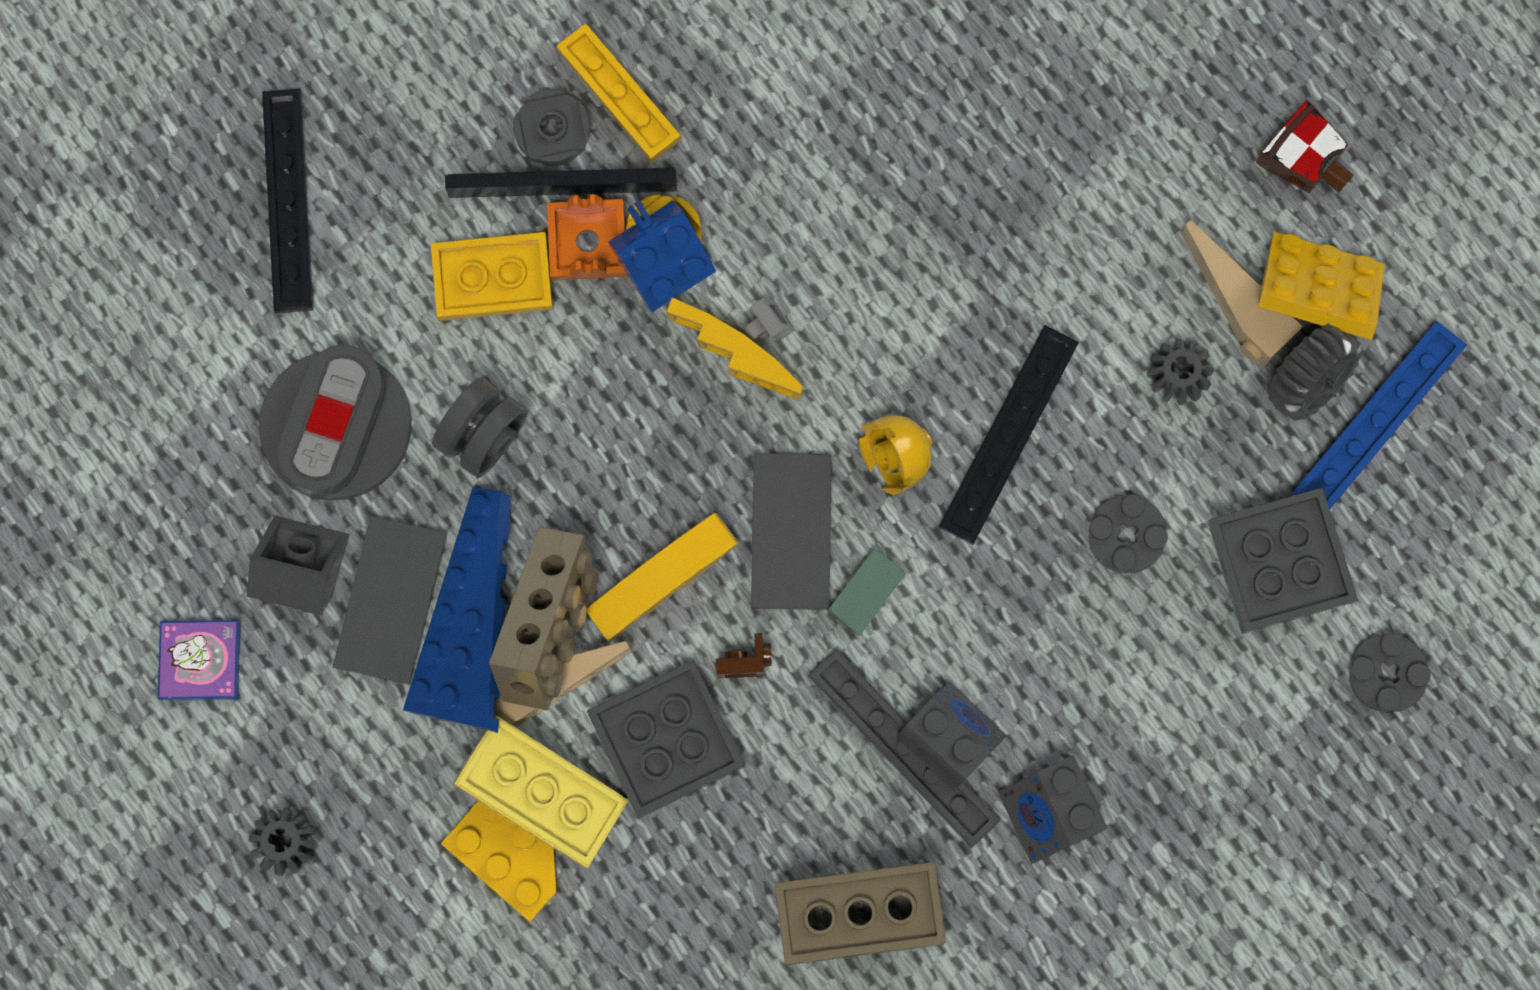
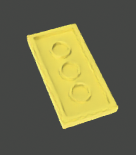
M497 715L494 716V718L499 719L498 733L484 731L452 784L580 866L588 868L629 800Z

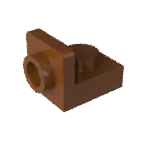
M762 633L754 634L755 657H748L747 651L724 652V658L716 659L717 679L763 677L764 667L772 666L771 643H763Z

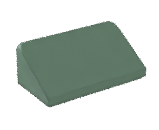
M874 548L830 606L828 614L860 636L906 573L882 552Z

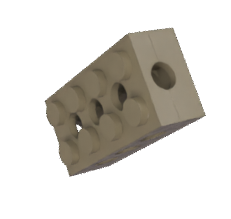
M538 527L489 661L495 682L504 702L548 711L552 698L558 697L561 691L563 681L561 672L565 662L569 663L573 657L575 647L574 635L577 628L581 629L584 625L587 612L585 606L587 598L595 593L598 584V573L594 571L592 552L588 551L584 535Z
M935 862L774 883L785 966L938 946L946 943ZM895 898L906 900L910 905L909 917L904 920L893 918L888 911L889 902ZM856 903L866 905L871 912L870 921L864 925H856L848 917V909ZM819 908L826 910L831 916L830 926L822 931L813 929L808 923L810 912Z

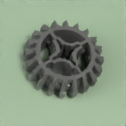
M1326 324L1320 329H1315L1309 337H1304L1303 341L1294 347L1290 355L1285 357L1283 364L1277 368V374L1271 378V385L1268 388V399L1277 410L1294 421L1308 418L1310 414L1317 413L1319 408L1326 406L1332 397H1336V393L1345 386L1348 378L1353 376V370L1359 365V359L1362 356V344L1356 340V336L1342 332L1330 324Z

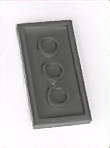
M754 453L751 609H829L832 455Z
M370 516L333 668L402 684H411L447 538L446 532Z

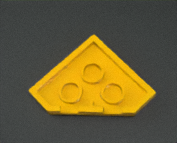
M479 801L441 843L530 923L557 893L554 848Z

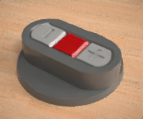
M349 345L327 348L322 352L304 357L289 366L278 376L268 390L259 418V435L262 450L275 474L297 492L321 500L355 498L372 491L384 483L403 460L408 449L412 431L411 410L400 383L385 367L374 361L368 353Z

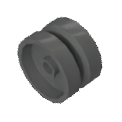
M484 377L476 379L459 395L440 422L432 441L433 447L448 458L461 454V467L477 479L483 477L495 466L519 434L528 414L527 408L512 397L499 402V388Z

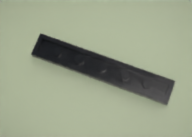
M299 88L262 91L274 312L278 314L314 311L301 90Z
M676 169L447 174L445 175V189L449 198L677 192Z
M1044 325L939 525L940 529L974 545L1079 344L1078 341Z

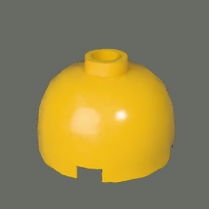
M892 414L880 417L861 427L860 431L865 430V436L859 439L861 456L870 472L874 464H876L887 483L886 486L881 488L882 490L891 495H897L914 487L924 479L929 471L932 459V440L924 428H921L908 417ZM896 469L899 470V472L890 474V472Z

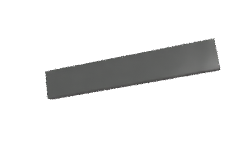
M835 649L808 675L817 687L971 849L1001 821L964 782L954 792L897 738L907 722L838 649Z

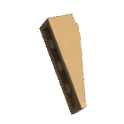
M1190 220L1185 225L1181 235L1237 340L1242 343L1240 350L1250 361L1254 363L1260 361L1266 366L1299 333L1303 326L1294 317L1258 307L1261 286L1200 227Z
M624 641L573 655L571 661L564 664L561 672L563 677L561 691L558 697L552 698L550 705L630 654L631 649L627 642ZM501 695L500 699H495L494 716L497 715L515 728L543 711L542 709L504 702Z

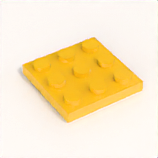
M1274 231L1268 248L1258 307L1322 326L1330 324L1342 332L1372 340L1377 328L1385 263L1378 262L1369 256H1357L1343 252L1331 245H1319L1302 240L1294 234H1282Z

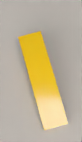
M675 298L671 299L667 309L668 320L699 331L700 333L697 338L699 348L731 359L728 365L729 375L801 401L803 386L773 356L743 333L711 314Z
M713 513L657 553L586 608L587 614L606 640H613L642 616H646L675 592L681 591L739 545V542L719 515Z

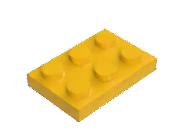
M545 232L431 243L438 321L553 310L547 236Z

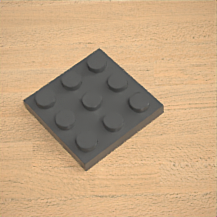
M1323 488L1211 518L1207 521L1242 634L1358 601Z
M694 659L587 710L638 819L745 768Z

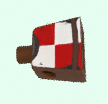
M1307 99L1264 148L1256 161L1260 167L1307 193H1310L1321 179L1340 193L1354 176V174L1337 162L1347 148V142Z

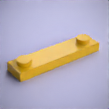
M586 23L556 46L559 54L651 163L681 141V135Z

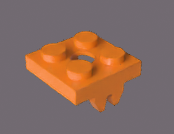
M593 194L589 195L588 199H581L578 195H574L567 199V202L547 203L551 281L628 277L608 243L625 231L624 199L602 200V197ZM584 231L594 232L599 238L597 248L590 252L580 250L576 244L580 233Z

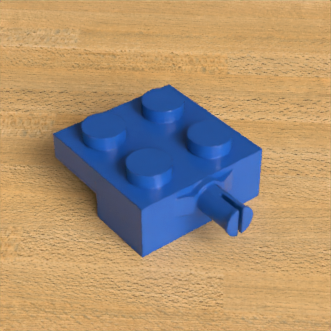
M641 201L634 203L637 210L630 205L628 212L636 224L608 242L625 273L631 278L651 312H654L671 301L672 298H676L716 272L684 211L674 201L650 216Z

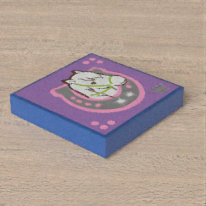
M160 621L158 700H238L240 621Z

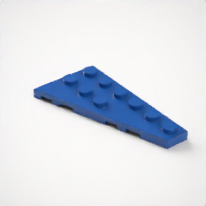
M472 487L403 708L404 711L419 716L498 733L499 719L494 718L495 699H500V692L489 661L504 623L505 599L500 598L501 580L506 579L507 565L502 563L503 545L508 541L511 498V496L501 491Z

